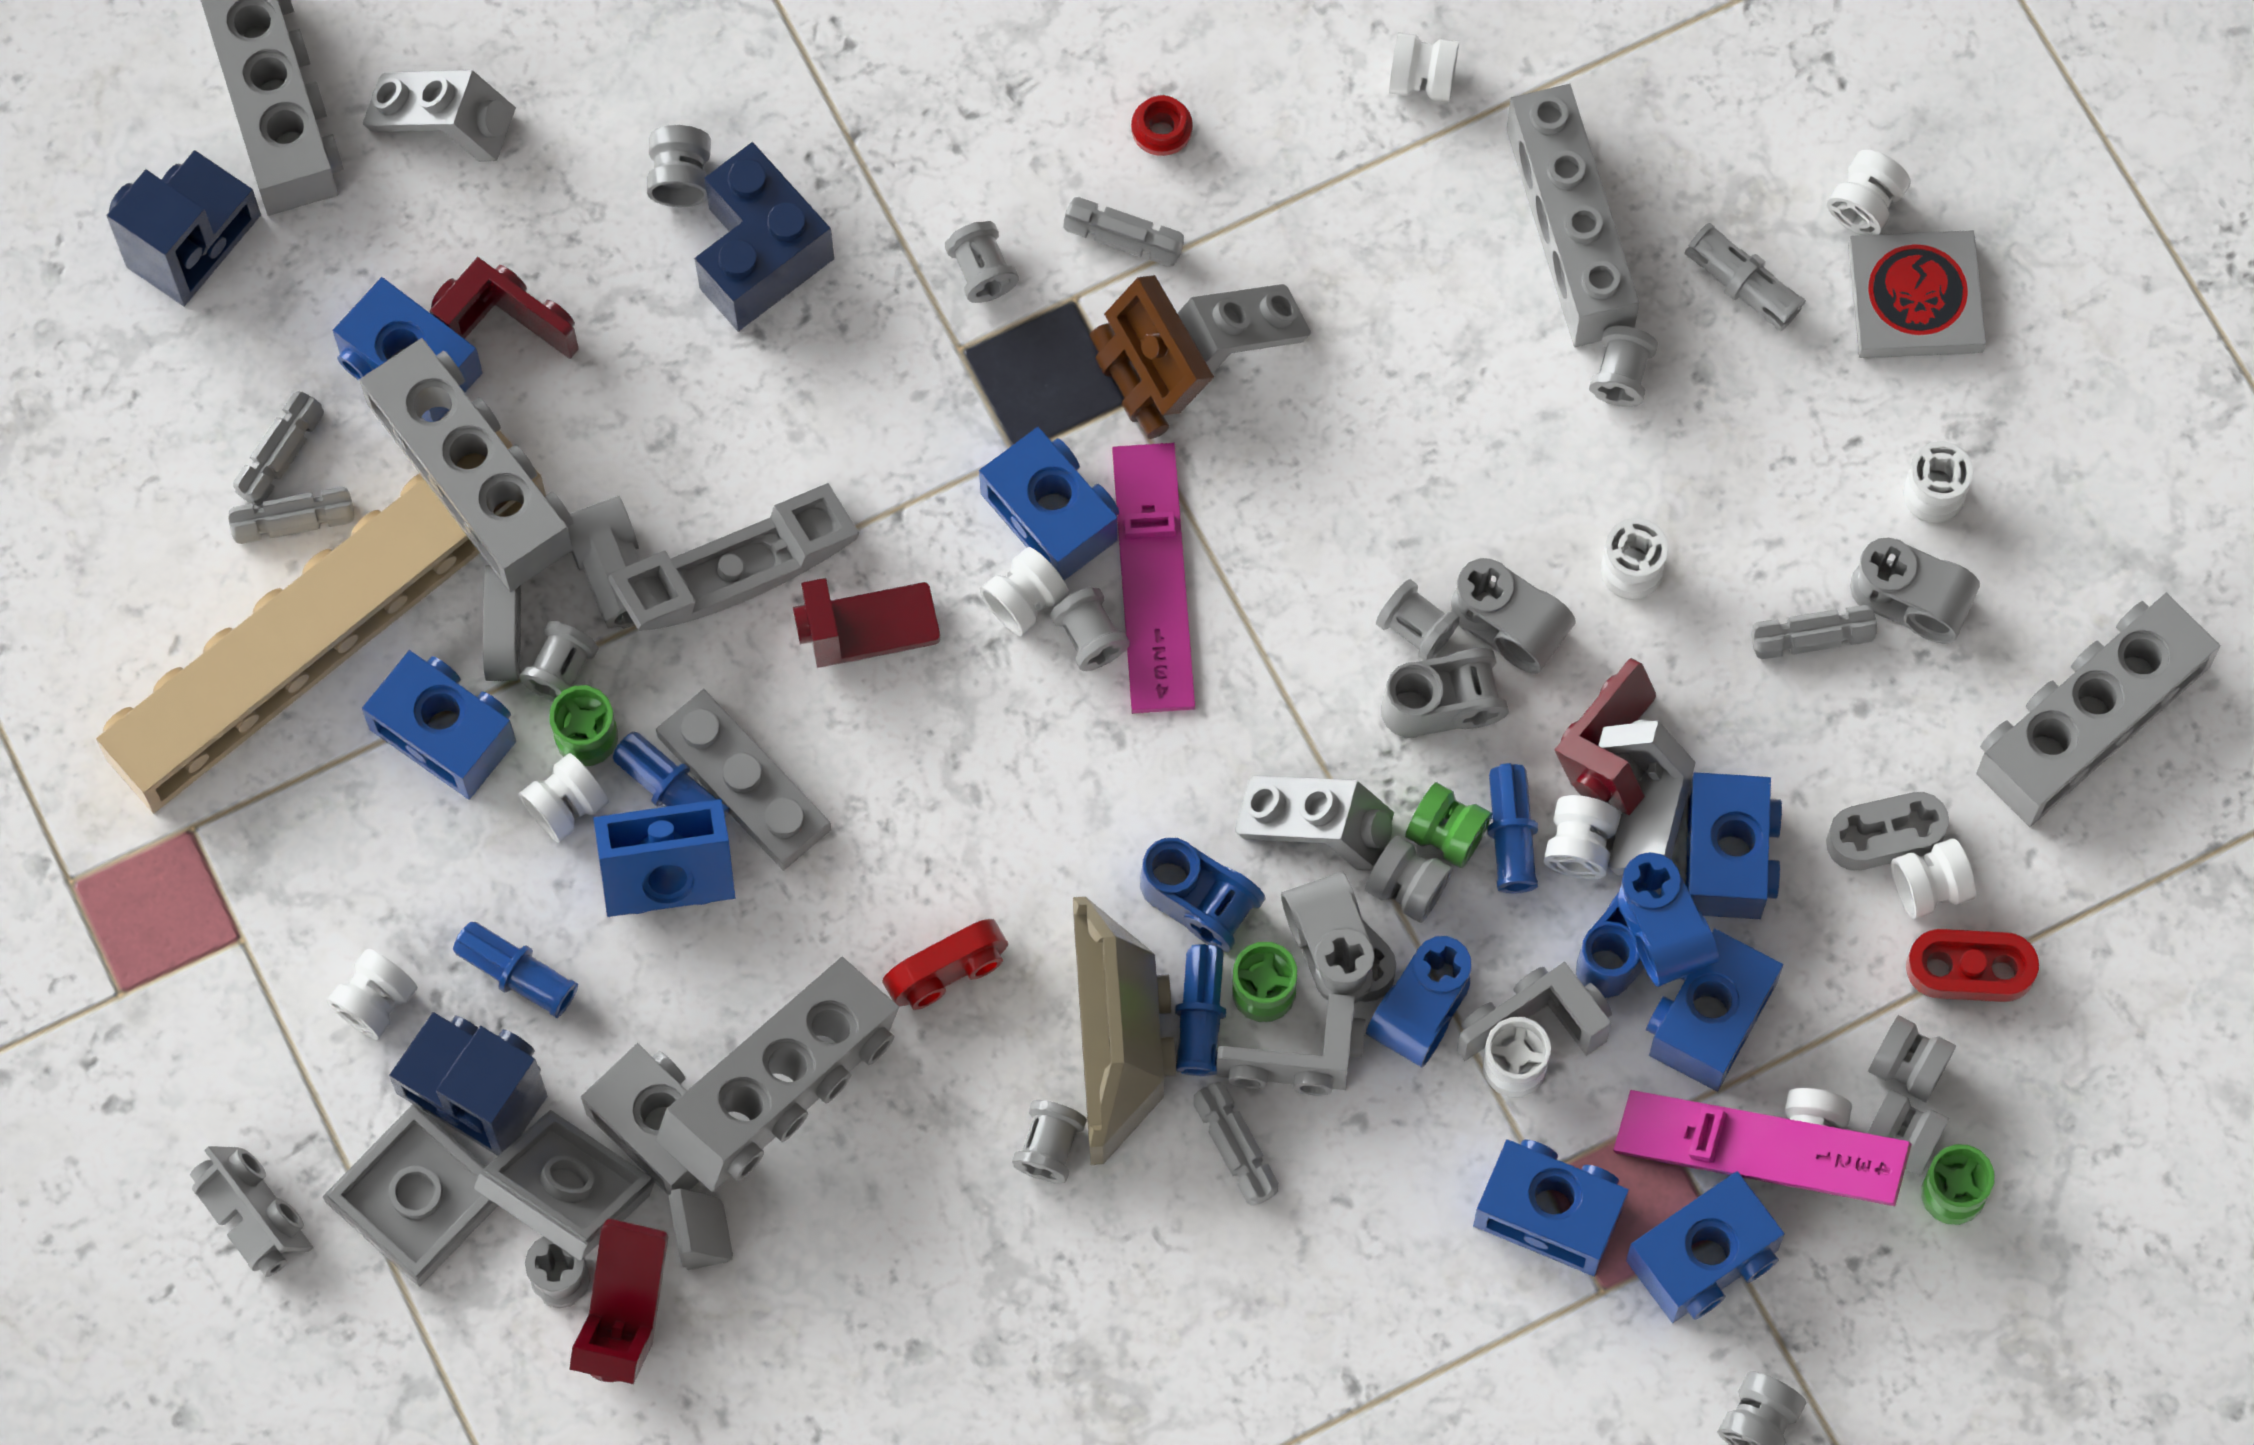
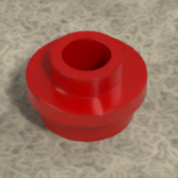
M1158 95L1147 99L1137 107L1132 116L1131 132L1134 141L1142 150L1152 155L1167 156L1177 153L1187 145L1192 135L1193 122L1189 110L1180 101L1170 96ZM1163 122L1169 124L1173 130L1167 134H1157L1151 128L1153 125Z

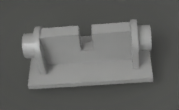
M208 1146L204 1150L211 1160L200 1163L190 1173L191 1178L195 1182L192 1190L219 1225L228 1223L238 1212L243 1217V1220L227 1236L252 1271L261 1270L265 1277H270L286 1265L287 1260L282 1255L284 1252H309L313 1248L301 1231L304 1227L301 1217L290 1204L276 1198L263 1180L266 1177L263 1166L250 1152L239 1147Z

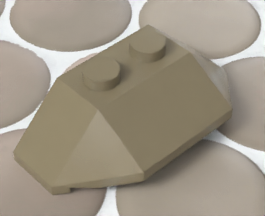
M1085 896L1073 897V920L1090 1165H1101L1111 1157L1164 1098V1076H1176L1174 1037H1161L1159 1014L1172 1013L1169 974L1156 975L1155 954Z

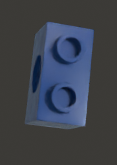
M383 277L373 285L332 330L340 353L337 359L342 367L357 380L389 360L396 352L406 349L421 338L424 339L435 355L445 351L452 358L464 377L465 382L460 385L464 393L483 374L476 347ZM433 407L427 410L422 415V418L428 422H436L441 420L449 409Z
M1036 427L979 470L980 494L1026 548L1031 547L1043 555L1065 581L1118 541L1117 515L1119 514V509L1113 498L1101 485L1095 484L1091 487L1078 473L1077 470L1080 469L1079 462L1070 448L1061 439L1057 438L1051 442L1039 427ZM1049 494L1064 496L1069 501L1066 506L1057 510H1048L1038 504L1042 497Z
M409 650L363 705L362 711L368 728L470 800L516 743L511 721L509 720L511 713L492 695L481 691L476 697L459 685L461 681L459 675L442 660L431 656L426 662ZM452 711L459 715L457 721L446 729H434L428 726L430 719L439 712Z
M1693 773L1688 792L1685 885L1696 908L1703 916L1761 919L1767 898H1778L1780 861L1769 860V837L1779 838L1782 801L1781 799H1770L1771 777ZM1729 836L1740 838L1748 845L1750 852L1743 856L1728 855L1719 847L1718 841Z
M722 799L593 817L607 917L641 914L647 911L689 905H704L711 902L736 899L730 845Z
M1714 928L1712 934L1718 948L1719 962L1681 977L1680 979L1684 980V983L1675 1000L1673 1001L1665 996L1661 998L1649 1020L1646 1031L1655 1035L1649 1053L1650 1057L1718 1092L1774 991L1784 964ZM1704 996L1714 997L1724 1004L1727 1013L1718 1018H1708L1696 1010L1693 1002Z
M1506 1139L1476 1209L1473 1227L1595 1277L1624 1208L1629 1189L1618 1185L1619 1179L1605 1169L1593 1165H1583L1582 1169L1557 1160L1558 1154L1542 1143L1525 1139L1522 1140L1521 1144ZM1555 1190L1567 1197L1571 1207L1561 1214H1550L1539 1207L1535 1198L1543 1191Z
M1736 1171L1632 1242L1626 1262L1672 1324L1687 1313L1696 1320L1713 1310L1725 1299L1726 1295L1722 1289L1741 1276L1747 1283H1750L1769 1271L1779 1261L1775 1253L1779 1250L1785 1233L1739 1172ZM1702 1240L1713 1241L1722 1247L1726 1260L1716 1265L1704 1264L1694 1256L1691 1246Z

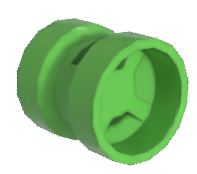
M581 685L563 690L554 699L550 708L549 722L559 753L563 757L571 753L584 766H594L604 762L614 752L618 743V729L608 697L599 689L588 685ZM575 734H578L580 736H586L587 738H580Z
M1435 782L1416 809L1406 830L1405 837L1420 846L1430 844L1442 850L1445 860L1459 868H1463L1480 844L1493 813L1477 804L1464 805L1456 800L1454 791Z
M1257 942L1247 946L1237 956L1233 966L1232 998L1237 1009L1246 1018L1256 1022H1272L1282 1018L1292 1008L1296 998L1297 965L1292 954L1283 946L1273 942ZM1276 987L1272 993L1267 994V992L1272 991Z
M1955 1144L1942 1149L1934 1157L1921 1185V1199L1926 1210L1935 1219L1946 1224L1961 1225L1972 1221L1982 1211L1994 1186V1169L1990 1159L1981 1150L1970 1145ZM1964 1194H1966L1965 1196H1962V1197H1955L1956 1195H1964Z

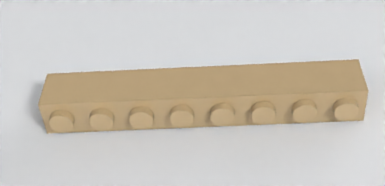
M500 430L495 432L507 449L513 446ZM477 453L468 454L462 457L456 466L463 469H473L480 466L486 457ZM536 471L537 476L532 481L540 492L546 496L542 477ZM420 473L404 486L400 494L401 497L382 512L374 510L361 518L354 526L351 536L333 551L325 549L313 556L304 566L302 575L285 589L276 588L265 594L253 608V614L234 629L229 627L216 633L204 646L203 654L184 669L182 667L174 668L163 675L155 684L153 693L135 708L126 707L121 709L106 722L103 727V733L96 738L106 761L153 814L480 554ZM512 500L504 501L498 504L492 513L501 517L511 516L517 513L523 504Z

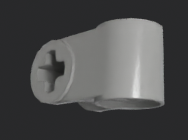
M1890 537L1879 538L1868 544L1861 555L1859 566L1853 572L1850 582L1852 597L1859 606H1871L1874 613L1909 628L1915 634L1927 640L1943 644L1953 643L1957 639L1980 588L1978 578L1961 565L1940 560L1905 544L1901 540ZM1890 554L1895 555L1894 561L1887 560ZM1879 570L1890 575L1888 581L1877 577ZM1873 590L1879 592L1876 598L1871 595Z
M1479 558L1463 567L1457 579V588L1451 599V612L1453 611L1460 616L1459 626L1462 629L1469 631L1497 650L1517 668L1531 674H1538L1576 624L1573 613L1559 599L1537 589L1506 568L1502 563L1493 559ZM1492 576L1496 577V582L1491 581ZM1483 591L1488 592L1491 595H1487L1483 598L1482 601L1476 600L1474 598L1479 596ZM1468 610L1473 612L1472 616H1469Z
M1474 648L1446 657L1408 662L1398 666L1389 676L1381 704V717L1386 727L1394 734L1404 738H1416L1421 735L1453 729L1480 728L1505 718L1509 714L1507 702L1499 698L1492 668L1497 663L1494 651L1489 648ZM1403 692H1415L1426 700L1427 705L1419 709H1411L1404 706L1398 700L1397 695Z
M1342 871L1282 892L1281 901L1288 925L1297 945L1302 949L1316 988L1322 997L1328 1000L1329 994L1355 996L1354 1004L1362 1000L1371 989L1374 952L1361 919L1355 894L1345 873ZM1344 960L1345 965L1348 968H1355V971L1345 974L1343 968L1340 965H1334V962Z

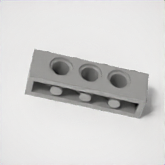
M201 0L267 216L338 196L332 173L344 170L333 134L325 137L320 136L316 120L327 117L316 81L304 85L299 67L311 64L300 29L288 32L283 15L294 12L291 0ZM252 28H268L259 37H244V34ZM280 79L285 81L279 88L265 91L259 89L269 80ZM284 133H301V136L294 142L287 144L275 142Z
M1571 84L1511 97L1506 130L1573 346L1579 347L1602 341L1604 330L1611 326L1618 325L1635 328L1640 302Z
M421 338L359 379L369 408L510 593L573 550L568 527L574 523L570 513L554 492H550L546 496L540 492L532 481L537 476V473L528 457L516 444L507 449L495 433L501 429L497 418L482 398L479 397L471 402L460 387L465 382L464 377L455 362L445 351L435 355L424 339ZM433 407H445L450 410L445 418L436 422H428L421 419L422 415ZM477 453L486 457L480 466L473 469H463L456 466L458 461L468 454ZM512 500L523 504L521 509L511 516L501 517L492 513L494 508L504 501Z
M2167 592L2150 607L2144 601L2136 604L2117 624L2116 628L2120 633L2105 647L2099 641L2092 643L2071 665V668L2075 671L2072 676L2060 686L2053 680L2048 682L2027 703L2026 708L2030 713L2015 726L2008 720L2004 721L1982 742L1980 748L1984 751V755L1976 774L2029 827L2034 825L2211 667L2221 645ZM2132 656L2143 658L2151 665L2153 672L2150 674L2135 673L2128 668L2124 659ZM2085 696L2096 697L2105 703L2109 712L2105 714H2092L2081 706L2079 698ZM2039 736L2051 737L2060 743L2063 752L2057 755L2043 753L2036 747L2033 739Z
M842 956L672 1103L665 1111L656 1142L711 1192H715L731 1176L737 1181L744 1179L764 1155L762 1149L776 1137L781 1142L789 1139L808 1116L806 1110L818 1099H821L824 1103L832 1101L849 1082L852 1076L850 1071L861 1061L871 1065L886 1052L895 1037L890 1032L899 1006ZM817 1036H826L836 1044L826 1043ZM773 1074H783L792 1079L793 1082L779 1080ZM728 1112L741 1113L748 1117L749 1121L738 1120Z

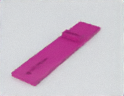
M1175 443L1112 447L1116 505L1119 509L1117 522L1126 636L1130 641V645L1127 648L1131 711L1132 714L1195 710Z
M1630 1090L1613 1151L1616 1154L1731 1175L1738 1171L1742 1178L1896 1206L1912 1144L1910 1141Z

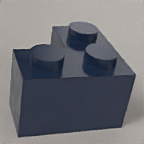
M753 141L704 177L709 210L729 232L694 258L700 290L738 332L834 260L830 226Z
M194 150L182 165L179 163L173 165L162 179L145 169L133 184L127 183L122 186L113 197L106 216L126 267L185 307L259 219L261 213L251 187Z
M432 1012L389 1074L397 1095L412 1104L415 1103L423 1111L497 1156L522 1135L548 1097L540 1074L541 1068L537 1065L536 1059L532 1057L535 1050L530 1044L508 1030L502 1029L497 1036L480 1025L478 1028L473 1023L457 1015L450 1022Z

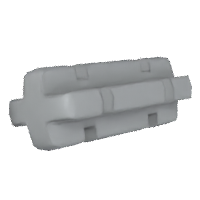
M1075 197L1070 202L1065 213L1063 225L1067 232L1087 238L1088 233L1095 234L1094 241L1142 257L1143 251L1150 253L1149 260L1168 267L1174 266L1180 257L1184 245V235L1181 232L1162 225L1160 230L1157 231L1152 229L1153 222L1107 206L1104 212L1097 210L1098 203L1081 197Z
M297 391L292 394L282 409L286 413L284 418H276L250 458L254 461L252 465H244L233 482L235 492L251 504L260 506L263 504V501L267 500L275 488L271 484L273 479L279 480L282 478L306 442L305 432H313L323 417L324 410L322 409V404L304 392Z
M337 487L322 490V497L314 498L313 492L263 501V508L254 509V504L233 507L229 510L228 519L234 541L243 544L261 540L260 534L269 533L270 538L317 530L320 529L319 523L327 521L329 527L348 524L353 521L354 510L348 489Z
M1861 605L1846 608V613L1839 615L1837 610L1787 617V623L1780 624L1778 619L1757 622L1753 625L1751 638L1756 656L1760 659L1783 656L1782 651L1787 649L1790 650L1791 654H1799L1842 647L1841 641L1848 640L1850 645L1872 642L1877 634V621L1872 607Z
M1222 1082L1210 1084L1194 1095V1106L1203 1123H1210L1208 1126L1210 1130L1208 1132L1232 1176H1239V1183L1237 1185L1246 1202L1250 1205L1262 1203L1278 1192V1181L1269 1164L1262 1165L1261 1162L1264 1155L1240 1111L1233 1112L1232 1109L1235 1102L1225 1084Z

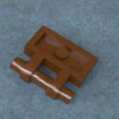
M1152 275L1137 277L1104 313L1109 323L1098 326L1089 335L1099 352L1095 360L1106 377H1113L1125 398L1122 402V407L1130 421L1139 422L1148 439H1154L1164 434L1169 429V424L1164 416L1181 413L1214 378L1157 277Z

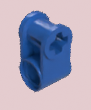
M1163 838L1155 841L1144 855L1140 876V889L1144 899L1153 907L1184 925L1201 941L1208 945L1220 947L1223 952H1229L1235 945L1236 941L1233 935L1252 908H1260L1266 900L1265 894L1247 877L1221 865L1182 839ZM1174 864L1185 871L1187 878L1177 885H1166L1154 876L1153 871L1160 865Z
M1652 852L1639 854L1630 860L1623 872L1618 905L1635 940L1643 966L1654 985L1660 987L1719 962L1718 948L1710 927L1704 916L1696 908L1679 873V869L1673 861L1662 854ZM1645 883L1651 891L1661 888L1660 897L1653 899L1648 890L1637 893L1639 884Z
M1645 883L1639 884L1637 893L1648 890L1653 899L1660 897L1659 893L1655 890L1651 891ZM1619 892L1610 903L1606 912L1587 932L1576 963V975L1585 987L1589 983L1593 984L1602 993L1604 998L1620 995L1644 969L1635 940L1619 909ZM1599 951H1611L1619 956L1623 966L1616 969H1605L1595 962L1592 955Z
M1435 936L1426 940L1417 949L1396 985L1390 988L1380 1002L1368 1024L1365 1034L1416 1065L1424 1067L1442 1041L1452 1017L1467 996L1470 988L1471 956L1467 948L1457 939L1448 936ZM1445 963L1453 966V977L1444 975L1439 982L1431 979V968L1440 970Z

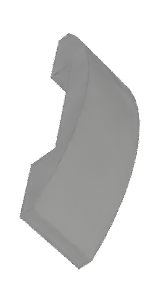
M826 483L774 505L770 518L671 559L666 551H662L610 573L608 580L639 631L659 629L696 620L761 595L836 554L858 538L859 532L829 483Z

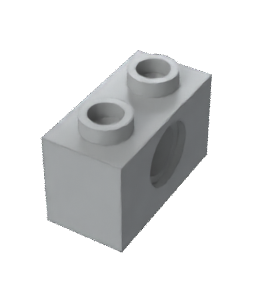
M637 1043L581 1095L586 1115L647 1175L656 1180L655 1183L667 1195H671V1190L676 1189L690 1191L699 1180L656 1142L659 1130L651 1129L644 1124L646 1117L651 1111L660 1107H669L687 1091L681 1085L686 1078L676 1064L663 1052L658 1051L652 1057Z

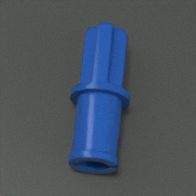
M638 732L629 733L619 742L614 750V762L653 794L651 802L655 806L664 804L668 807L717 800L688 775L690 771L689 766L685 763L677 766ZM722 804L726 818L730 808L726 804Z
M1500 764V766L1492 768L1489 773L1493 823L1487 826V835L1493 838L1495 843L1498 875L1497 889L1499 892L1510 894L1529 892L1538 887L1533 848V835L1538 832V823L1535 820H1531L1527 770L1523 765Z
M469 922L459 932L454 943V953L499 981V990L506 993L512 989L524 998L547 1010L555 1018H559L566 1011L577 992L578 983L568 980L549 966L532 957V948L527 945L518 948L478 922Z
M1206 944L1192 945L1186 953L1183 1003L1175 1006V1014L1180 1016V1039L1176 1072H1181V1074L1191 1076H1213L1217 1074V1045L1220 1019L1226 1018V1008L1220 1006L1224 953L1217 946Z

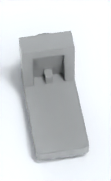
M473 70L383 73L379 77L376 88L373 91L363 125L371 132L442 130L476 160L497 161L516 107Z
M1284 284L1191 297L1177 313L1212 374L1231 353L1302 343L1311 334L1289 288Z
M1637 720L1632 724L1603 727L1599 746L1629 762L1645 796L1630 816L1622 812L1608 867L1615 875L1621 876L1629 861L1639 854L1652 852L1662 854L1669 859L1672 858L1696 762L1659 721Z
M1252 776L1247 785L1235 832L1243 839L1325 843L1356 870L1372 871L1391 839L1392 820L1395 812L1358 780Z
M1563 962L1550 972L1545 967H1540L1516 984L1513 989L1516 993L1515 996L1497 1008L1492 1002L1484 1004L1461 1023L1463 1031L1459 1034L1457 1052L1464 1061L1468 1060L1485 1048L1490 1031L1500 1021L1510 1017L1529 1018L1548 1005L1587 1056L1607 1042L1612 1023L1608 1018L1612 1016V1011L1602 993L1591 983L1584 987L1566 962Z
M1329 994L1323 1056L1219 1046L1216 1075L1228 1078V1082L1231 1085L1246 1089H1261L1267 1086V1082L1293 1084L1295 1091L1315 1096L1329 1095L1332 1093V1089L1346 1090L1349 1057L1362 1058L1366 1019L1353 1018L1355 996Z

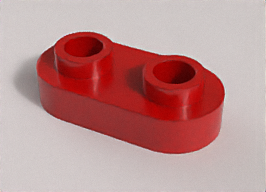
M994 919L981 920L903 960L884 976L882 983L892 1001L899 1007L910 1005L913 1010L923 1009L939 1000L946 993L945 987L965 976H968L970 980H976L997 969L1003 962L1001 954L1007 948L1008 941Z
M1952 929L1930 930L1915 940L1906 961L1907 976L1914 988L1928 997L1938 999L2014 1001L2023 997L2031 989L2039 971L2038 955L2031 943L2020 935L2008 932ZM1934 959L1942 960L1948 965L1950 972L1945 976H1936L1929 971L1927 963ZM1996 963L2008 964L2013 969L2014 977L2011 979H2000L1993 973L1992 966Z

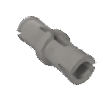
M1711 223L1706 224L1696 234L1688 245L1689 247L1685 250L1684 254L1688 258H1691L1698 265L1705 268L1719 282L1726 286L1725 294L1733 300L1742 299L1763 315L1779 331L1784 330L1792 322L1806 302L1803 297L1796 294L1789 287H1786L1772 273L1765 269L1766 262L1757 254L1749 256L1729 241Z

